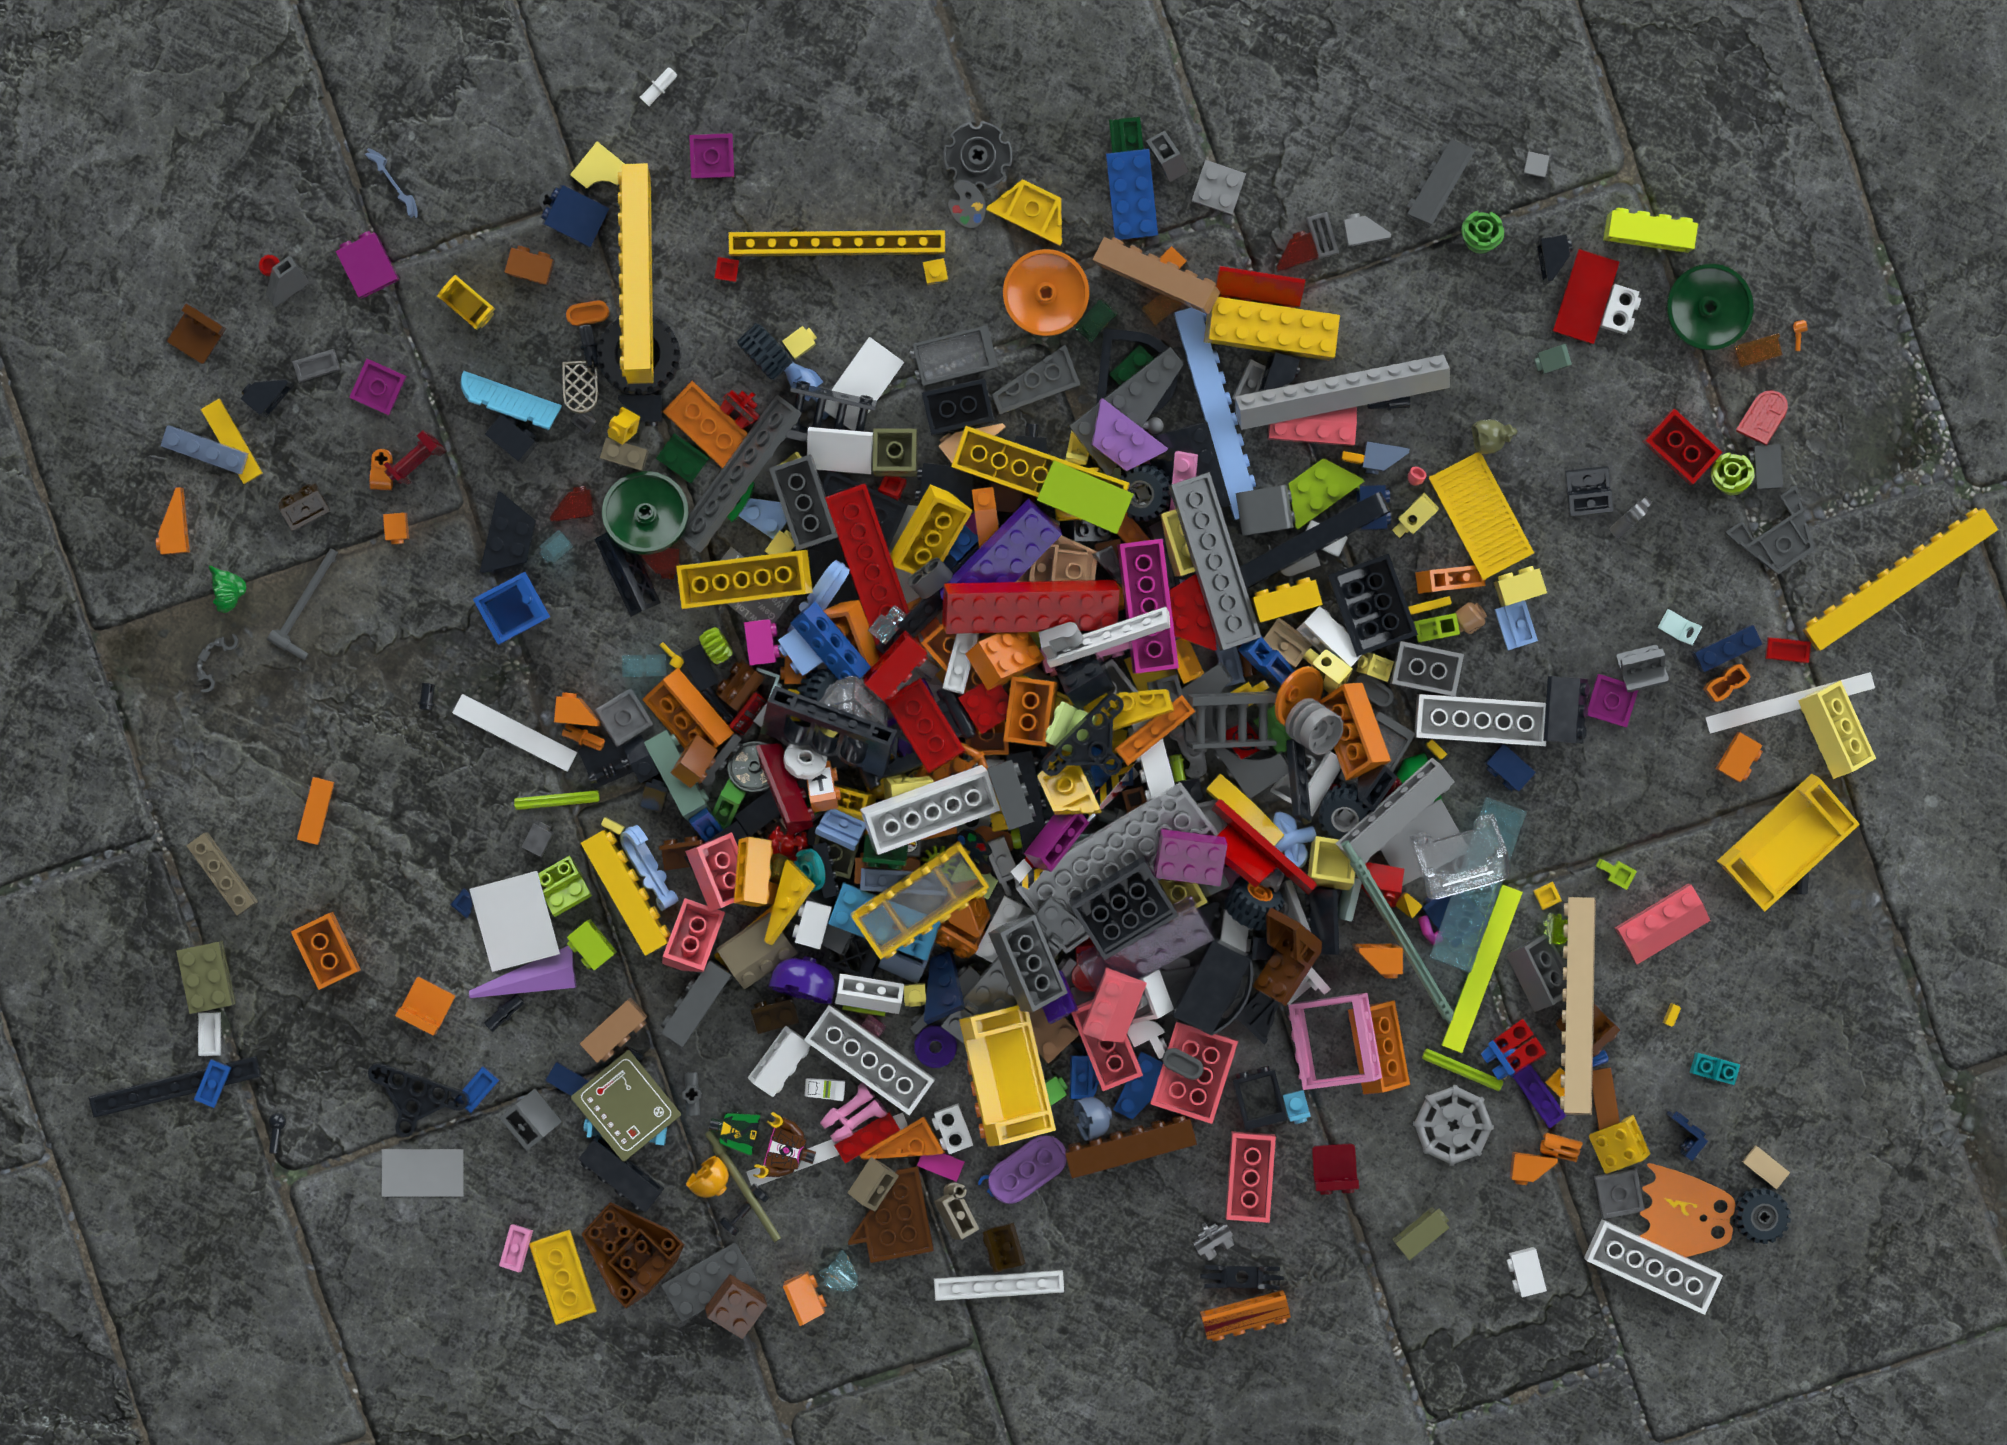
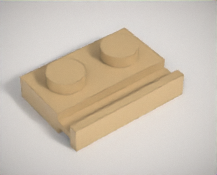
M1280 618L1276 620L1263 638L1273 650H1278L1294 669L1312 646L1301 633Z

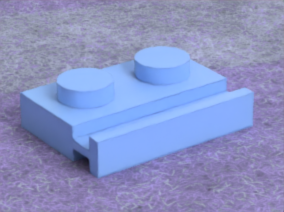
M1525 600L1494 609L1507 650L1538 641Z
M831 809L825 812L819 826L816 828L815 834L854 851L866 831V826L859 819L836 809Z

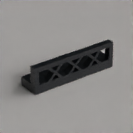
M607 532L594 539L630 617L661 603L639 554L620 548L611 540ZM626 553L631 555L633 559L632 564L626 561ZM635 572L640 574L642 578L641 584L636 582L634 578ZM644 592L649 594L652 600L651 603L646 604L643 597Z

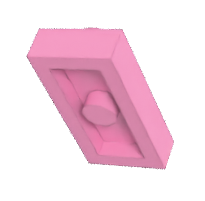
M514 1224L510 1225L499 1266L516 1272H522L533 1230Z

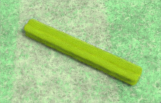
M597 790L514 799V806L516 810L593 803L599 802L600 797Z
M1425 1049L1422 1055L1423 1060L1494 1090L1500 1091L1503 1086L1502 1080H1498L1494 1076L1430 1049Z

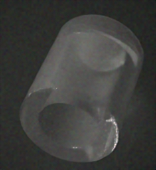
M926 655L927 660L920 667L916 666L912 671L930 683L941 666L936 660Z

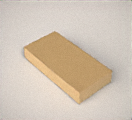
M1756 1145L1742 1161L1775 1189H1778L1790 1174L1789 1171Z

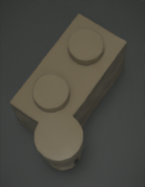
M950 1182L944 1187V1196L935 1200L934 1203L951 1237L962 1240L979 1230V1227L965 1200L958 1199L966 1195L967 1190L963 1189L965 1186Z

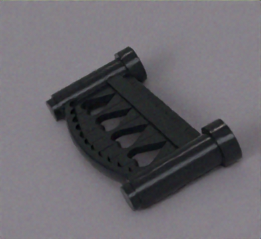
M942 688L939 689L936 693L940 700L936 703L952 726L958 739L964 737L965 740L976 736V728L958 699V693ZM898 723L889 727L897 730L891 753L894 755L895 761L892 764H888L883 777L863 771V767H856L863 782L870 791L881 786L880 781L883 778L904 774L923 766L915 751L911 754L906 753L903 758L898 757L899 738L910 744ZM847 737L854 746L868 748L867 743Z

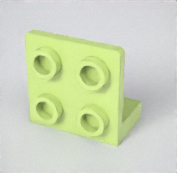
M1061 702L1055 709V718L1052 725L1046 731L1045 742L1056 746L1088 713L1080 709L1078 710L1065 702ZM1095 715L1092 718V723L1094 725L1096 724V721L1098 719V717ZM1085 729L1079 730L1077 739L1080 741L1085 740L1088 735ZM1067 744L1062 747L1063 750L1072 752L1071 745Z

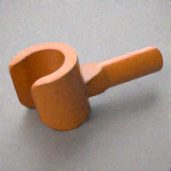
M1804 320L1796 321L1793 324L1796 337L1795 351H1800L1801 332L1808 330L1807 323Z

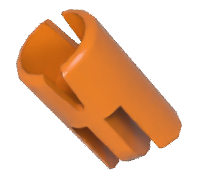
M1550 1133L1543 1135L1545 1140H1542L1540 1145V1152L1542 1154L1577 1162V1156H1579L1583 1145L1581 1141Z

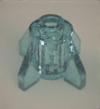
M842 1250L839 1251L836 1260L828 1268L822 1269L818 1273L825 1279L823 1284L829 1289L851 1291L858 1284V1275L848 1255Z

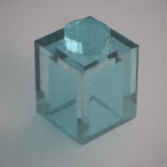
M558 530L539 546L542 549L540 552L541 556L547 562L551 560L553 563H556L574 548L573 544L561 530Z

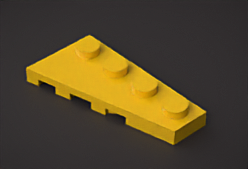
M1167 689L1131 693L1120 692L1116 694L1123 700L1124 707L1113 719V731L1174 711L1169 691ZM1106 693L1083 707L1084 711L1089 713L1108 694ZM1109 701V708L1112 707L1115 709L1117 707V705L1115 704L1116 701ZM1104 708L1101 709V711L1106 713L1107 716L1110 715L1107 712V710H1105ZM1096 714L1095 716L1098 719L1095 725H1100L1103 721V716Z

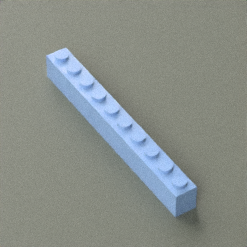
M1191 307L1174 312V317L1204 420L1208 422L1229 496L1233 519L1237 520L1240 518L1235 493L1251 491L1253 487H1256L1253 474L1249 475L1247 470L1250 463L1247 454L1243 455L1241 446H1244L1241 433L1237 434L1235 425H1238L1235 412H1230L1229 405L1232 404L1229 392H1225L1223 384L1226 383L1223 371H1218L1217 363H1220L1218 353L1212 350L1211 343L1204 342V322H1206L1207 315Z

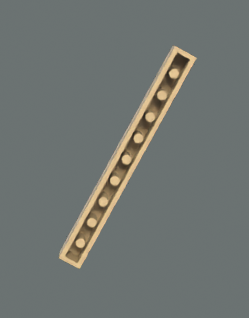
M1568 897V903H1564V916H1568V924H1564V937H1568V946L1563 948V958L1567 959V967H1563V980H1567V989H1563L1562 994L1563 1002H1566V1010H1562V1023H1566V1032H1562V1045H1566L1565 1053L1561 1054V1066H1565V1075H1561V1088H1565V1096H1561L1560 1108L1564 1109L1565 1115H1592L1595 898Z

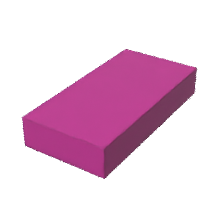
M944 1153L920 1156L917 1166L957 1182L965 1161Z

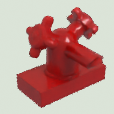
M777 826L771 835L769 834L768 840L772 841L773 854L771 859L783 862L789 860L794 863V861H797L796 854L800 850L810 849L811 845L807 844L806 833L802 832L801 836L797 835L795 838V834L789 836L788 832L786 835H783L784 832L780 831L781 827Z

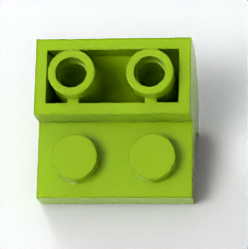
M570 855L538 873L545 901L554 917L592 896L581 871Z

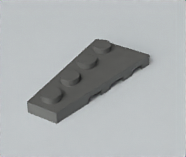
M1066 344L992 394L999 415L1080 386Z

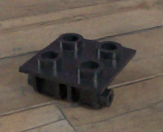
M610 736L603 738L605 743L601 751L588 746L578 750L588 772L590 782L595 789L634 772L623 745L621 744L616 747Z

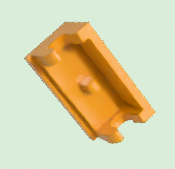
M1182 638L1175 640L1179 666L1176 670L1182 683L1185 684L1203 675L1204 671L1191 643Z

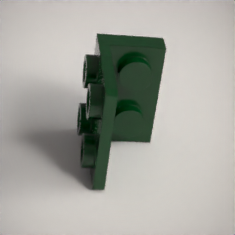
M865 835L862 862H867L866 866L880 867V863L888 864L889 869L901 870L902 865L906 866L908 844L878 855L872 847L869 835Z

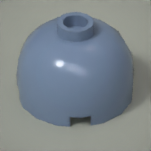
M1086 1097L1074 1101V1116H1079L1080 1123H1077V1127L1083 1139L1090 1141L1103 1136L1108 1131L1110 1119H1112L1110 1108L1094 1097Z

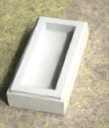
M199 1012L198 1056H220L221 1012Z

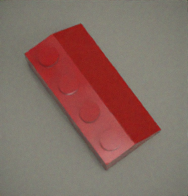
M1220 266L1215 286L1220 291L1218 297L1299 309L1306 279Z

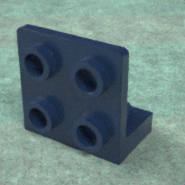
M1668 1111L1667 1115L1693 1135L1691 1138L1687 1137L1680 1146L1682 1148L1680 1153L1693 1161L1708 1142L1704 1138L1706 1133L1695 1125L1690 1127L1687 1124L1689 1120L1681 1113Z

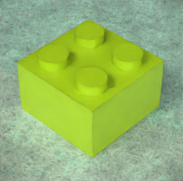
M591 919L584 922L567 936L569 940L567 942L568 946L573 952L576 953L578 951L582 955L581 961L587 969L592 968L596 970L617 953Z

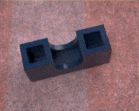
M1749 625L1722 640L1692 652V655L1700 672H1706L1762 645V641L1754 625Z

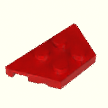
M1194 574L1169 590L1174 634L1178 638L1214 651L1217 650L1215 633L1197 576Z

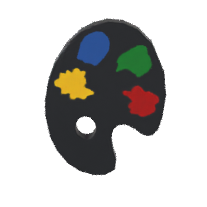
M961 830L956 837V843L960 841L981 874H989L993 867L984 859L983 855H991V847L974 830ZM960 853L959 855L961 856L962 860H963V861L965 862V864L970 868V866L968 865V863L966 862V860L964 859V857H963V856L961 855V853Z

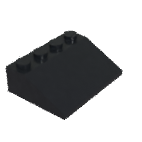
M1207 421L1153 436L1168 449L1150 459L1151 466L1158 467L1157 470L1162 469L1165 472V477L1169 476L1171 479L1168 481L1169 485L1172 484L1175 452L1181 451L1197 454L1196 476L1210 472L1220 507L1231 505ZM1167 507L1164 513L1169 512L1170 507Z
M1389 554L1328 575L1356 656L1418 635Z
M1144 856L1069 900L1071 909L1104 961L1179 916Z

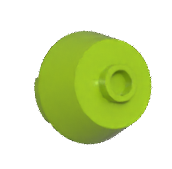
M1726 453L1721 455L1713 464L1711 479L1721 492L1727 495H1738L1752 483L1754 468L1749 459L1744 455Z

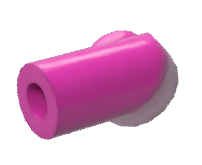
M1422 916L1418 918L1422 934L1432 945L1441 943L1443 941L1440 931L1433 933L1429 917Z

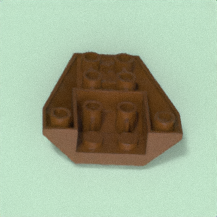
M611 1202L582 1233L610 1293L625 1308L630 1307L649 1294L677 1263L685 1245L671 1230Z

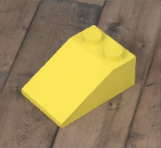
M1176 509L1160 514L1168 556L1174 575L1182 576L1194 572L1195 569Z

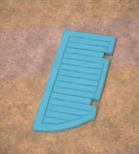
M463 371L461 376V389L468 402L479 406L481 403L485 404L488 409L525 422L528 419L533 421V425L547 430L551 428L562 405L466 371Z

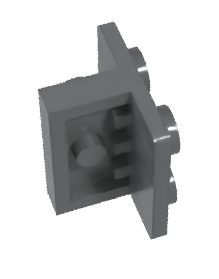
M1658 645L1616 655L1627 692L1669 682L1665 668V653L1663 648L1659 649Z

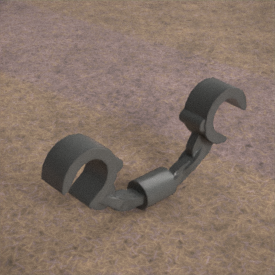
M232 634L235 641L233 646H227L225 637L217 638L215 642L209 643L201 651L197 662L198 681L209 679L211 682V686L208 689H202V692H211L216 685L213 675H206L202 670L203 661L206 662L211 653L209 650L214 645L222 646L224 651L236 649L239 645V639L235 634Z

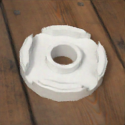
M789 744L785 751L783 762L787 771L793 776L801 779H814L825 770L827 756L816 753L810 748L809 744L806 746ZM806 756L811 761L803 762L800 757Z

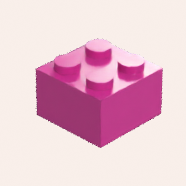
M771 619L744 622L750 666L777 663V658H781V654L778 648L779 645H775L774 637L778 636L776 623H772Z

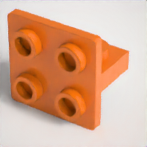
M947 919L941 923L935 942L942 947H950L961 958H970L977 952L978 946L986 932L983 931L981 936L976 938L949 923Z

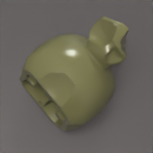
M1489 419L1477 421L1471 427L1475 450L1481 454H1492L1500 451L1505 442H1510L1512 437L1518 432L1510 424L1504 426L1499 421Z

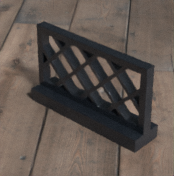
M856 884L855 887L860 888V884ZM868 891L876 895L880 894L878 891ZM893 898L891 899V901H894V902H897V903L903 905V902H901V901H899V900H896V899H893ZM854 936L851 943L854 942L858 954L849 958L845 954L843 955L844 960L834 962L829 959L833 950L828 948L822 961L854 976L873 979L880 963V958L871 945L869 950L861 952L857 941L864 937L856 938ZM860 957L862 966L859 972L851 969L849 960ZM845 962L847 967L841 965V963Z

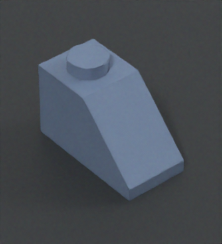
M1366 442L1363 454L1365 456L1361 468L1366 469V473L1378 475L1379 471L1383 472L1407 455L1410 449Z

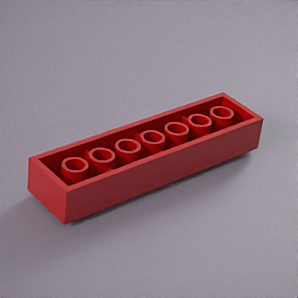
M1115 580L945 583L942 624L946 634L1041 632L1068 622H1074L1080 631L1098 630L1118 623L1120 590Z

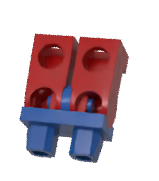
M1521 1019L1489 1042V1047L1481 1053L1487 1064L1495 1058H1498L1501 1062L1499 1066L1492 1070L1498 1080L1509 1075L1510 1077L1514 1076L1547 1055L1524 1019Z

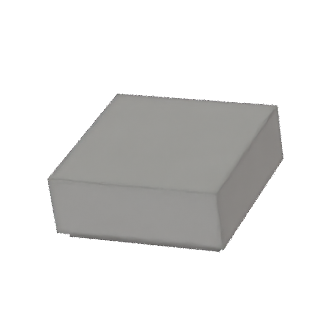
M1528 152L1524 174L1545 178L1550 156Z

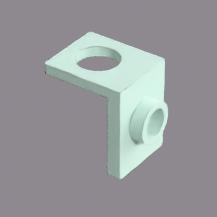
M1667 609L1658 628L1679 641L1693 645L1702 626L1688 621ZM1694 628L1692 636L1687 638L1688 631Z

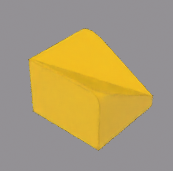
M1406 892L1399 897L1396 904L1410 918H1413L1422 908V905Z

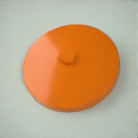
M1050 249L1030 252L1018 259L1006 275L1003 286L1005 308L1014 323L1026 332L1038 336L1061 334L1076 325L1087 308L1089 300L1087 277L1081 266L1065 253Z

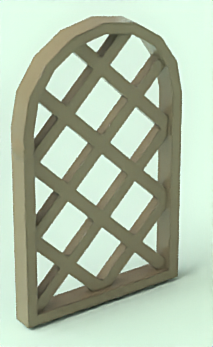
M586 361L562 362L565 406L570 411L578 414L591 411L597 404L599 394L597 367H595L594 374L590 371L592 368L584 366ZM570 365H576L573 369L569 367ZM579 366L585 370L581 375L575 372ZM565 367L570 371L566 376ZM572 373L578 377L573 383L567 379ZM587 373L593 376L588 382L583 378ZM580 380L585 383L581 389L576 386ZM594 380H595V388L591 385V383H592ZM565 381L570 384V386H569L567 389H566ZM573 387L578 391L574 396L568 393ZM587 387L593 390L589 395L583 392ZM596 393L594 401L591 397ZM580 394L586 397L581 403L576 399ZM566 395L571 398L568 402H566ZM588 400L593 403L588 408L584 406ZM573 401L578 404L575 409L569 406Z

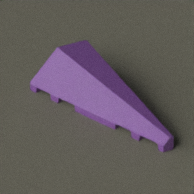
M566 946L559 950L560 954L535 960L470 990L469 998L575 988L577 986L574 952L569 946Z

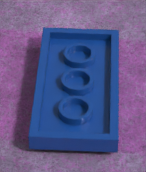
M1149 149L1106 153L1115 238L1121 240L1158 235Z

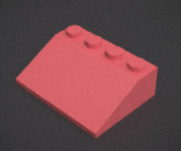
M1176 1022L1168 1049L1177 1048L1199 1059L1204 1067L1203 1074L1198 1079L1190 1080L1168 1069L1163 1064L1151 1105L1212 1124L1239 1040L1217 1033L1211 1036L1193 1026Z

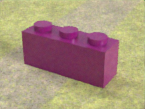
M1054 814L1025 851V856L1034 867L1052 872L1089 822L1083 814Z

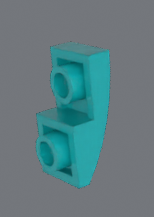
M1695 1052L1690 1073L1735 1085L1740 1064Z

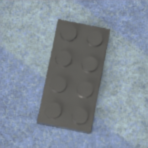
M735 1241L662 1283L661 1286L679 1318L684 1322L705 1310L706 1305L729 1274L747 1285L757 1280V1277Z

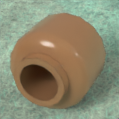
M1468 602L1455 612L1460 632L1465 631L1468 634H1473L1486 623L1485 618L1487 615L1478 603Z

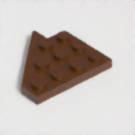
M918 1166L896 1170L895 1173L899 1176L877 1210L873 1211L870 1209L848 1240V1245L867 1243L870 1263L934 1251Z

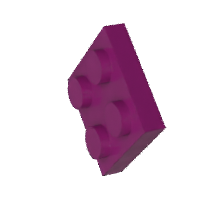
M732 133L689 135L691 179L735 177Z
M366 359L349 398L390 416L407 376Z
M1597 674L1588 703L1587 716L1627 728L1638 690L1627 692L1624 681Z

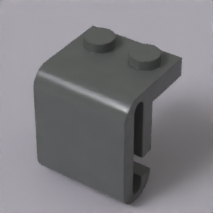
M1287 485L1235 493L1242 536L1294 528L1295 515L1294 511H1291L1290 508L1292 497L1291 491L1287 490Z

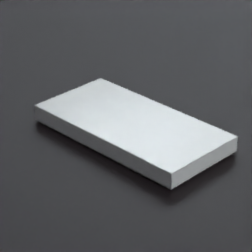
M869 337L831 390L858 397L867 395L877 401L904 362ZM826 400L824 411L836 419L839 403ZM847 405L843 425L851 431H855L860 407Z

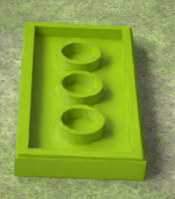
M1053 460L1037 501L1117 534L1134 494Z

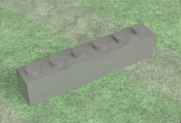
M1431 758L1381 802L1374 812L1371 811L1335 844L1350 861L1341 846L1343 842L1349 841L1357 856L1362 858L1363 863H1367L1373 854L1384 848L1391 838L1397 836L1409 822L1417 818L1418 814L1431 806L1436 798L1448 791L1454 780L1440 763Z

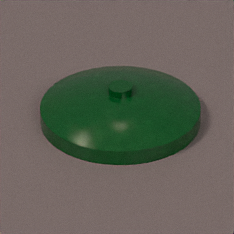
M1702 264L1687 270L1674 282L1668 294L1666 310L1672 330L1683 342L1701 350H1718L1735 343L1744 335L1753 317L1754 302L1748 284L1736 271L1719 264Z
M639 471L622 477L608 490L602 505V519L608 536L620 548L635 554H655L668 549L680 539L688 523V503L684 492L671 478L657 472Z

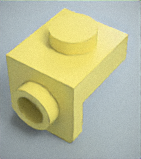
M1071 431L1065 460L1077 465H1086L1089 453Z

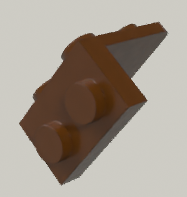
M1595 1004L1593 1057L1601 1052L1603 1046L1613 1041L1620 1031ZM1561 1017L1556 1022V1026L1561 1032H1566V1023H1562Z

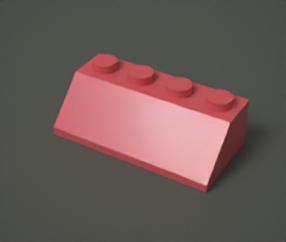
M1357 407L1269 424L1267 439L1354 446Z
M1687 884L1616 926L1615 930L1637 965L1708 923L1710 918L1693 886Z

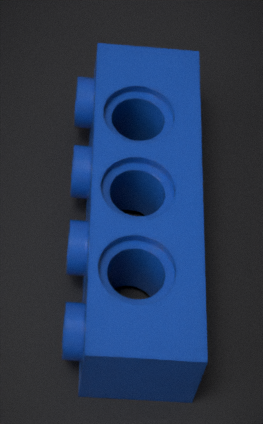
M813 602L801 611L791 622V625L846 689L857 682L871 668L816 602Z

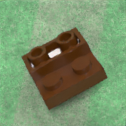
M743 660L739 663L736 662L732 666L730 676L719 683L716 693L729 706L739 712L765 679L762 674Z

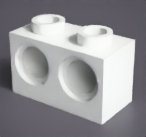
M1614 284L1600 327L1620 334H1626L1628 330L1631 331L1635 321L1632 318L1633 311L1638 310L1641 298L1638 297L1639 291ZM1621 294L1629 296V305H1622L1619 298ZM1614 315H1621L1624 322L1622 326L1614 324Z
M959 1103L934 1112L935 1118H932L935 1130L940 1129L943 1138L939 1140L944 1151L948 1150V1153L952 1154L973 1146V1141ZM951 1114L954 1117V1122L951 1125H945L942 1122L943 1115ZM951 1135H960L962 1138L959 1145L951 1144L949 1141Z

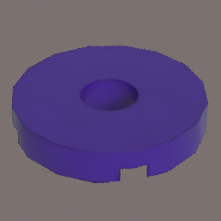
M931 1025L924 1028L915 1040V1054L923 1065L930 1068H941L948 1065L954 1059L957 1052L955 1037L940 1025ZM932 1041H939L942 1044L940 1052L934 1053L930 1050L929 1045Z

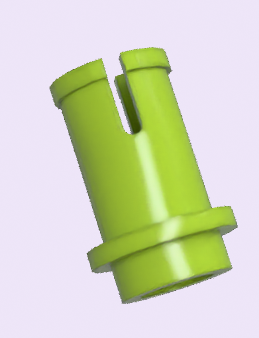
M1175 754L1169 756L1168 761L1171 766L1174 782L1186 780L1183 766L1184 758H1182V755Z

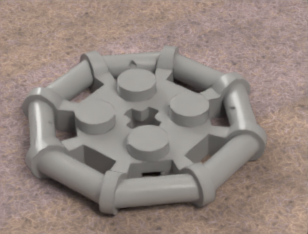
M1453 1085V1087L1431 1095L1427 1094L1416 1120L1413 1121V1126L1416 1128L1423 1147L1422 1152L1449 1163V1166H1454L1458 1162L1475 1156H1481L1489 1134L1494 1129L1484 1104L1485 1099L1482 1096L1478 1097L1459 1088L1458 1085ZM1451 1097V1103L1440 1107L1437 1104V1101ZM1460 1097L1472 1104L1467 1108L1458 1104L1457 1099ZM1432 1106L1436 1109L1431 1122L1425 1121ZM1475 1109L1478 1110L1482 1123H1475L1472 1111ZM1454 1119L1458 1120L1459 1128L1450 1131V1126L1447 1125L1448 1122H1453ZM1424 1127H1431L1435 1139L1429 1141ZM1475 1129H1481L1476 1144H1474L1470 1140ZM1438 1142L1450 1147L1449 1154L1435 1148ZM1468 1144L1471 1148L1455 1154L1456 1147Z

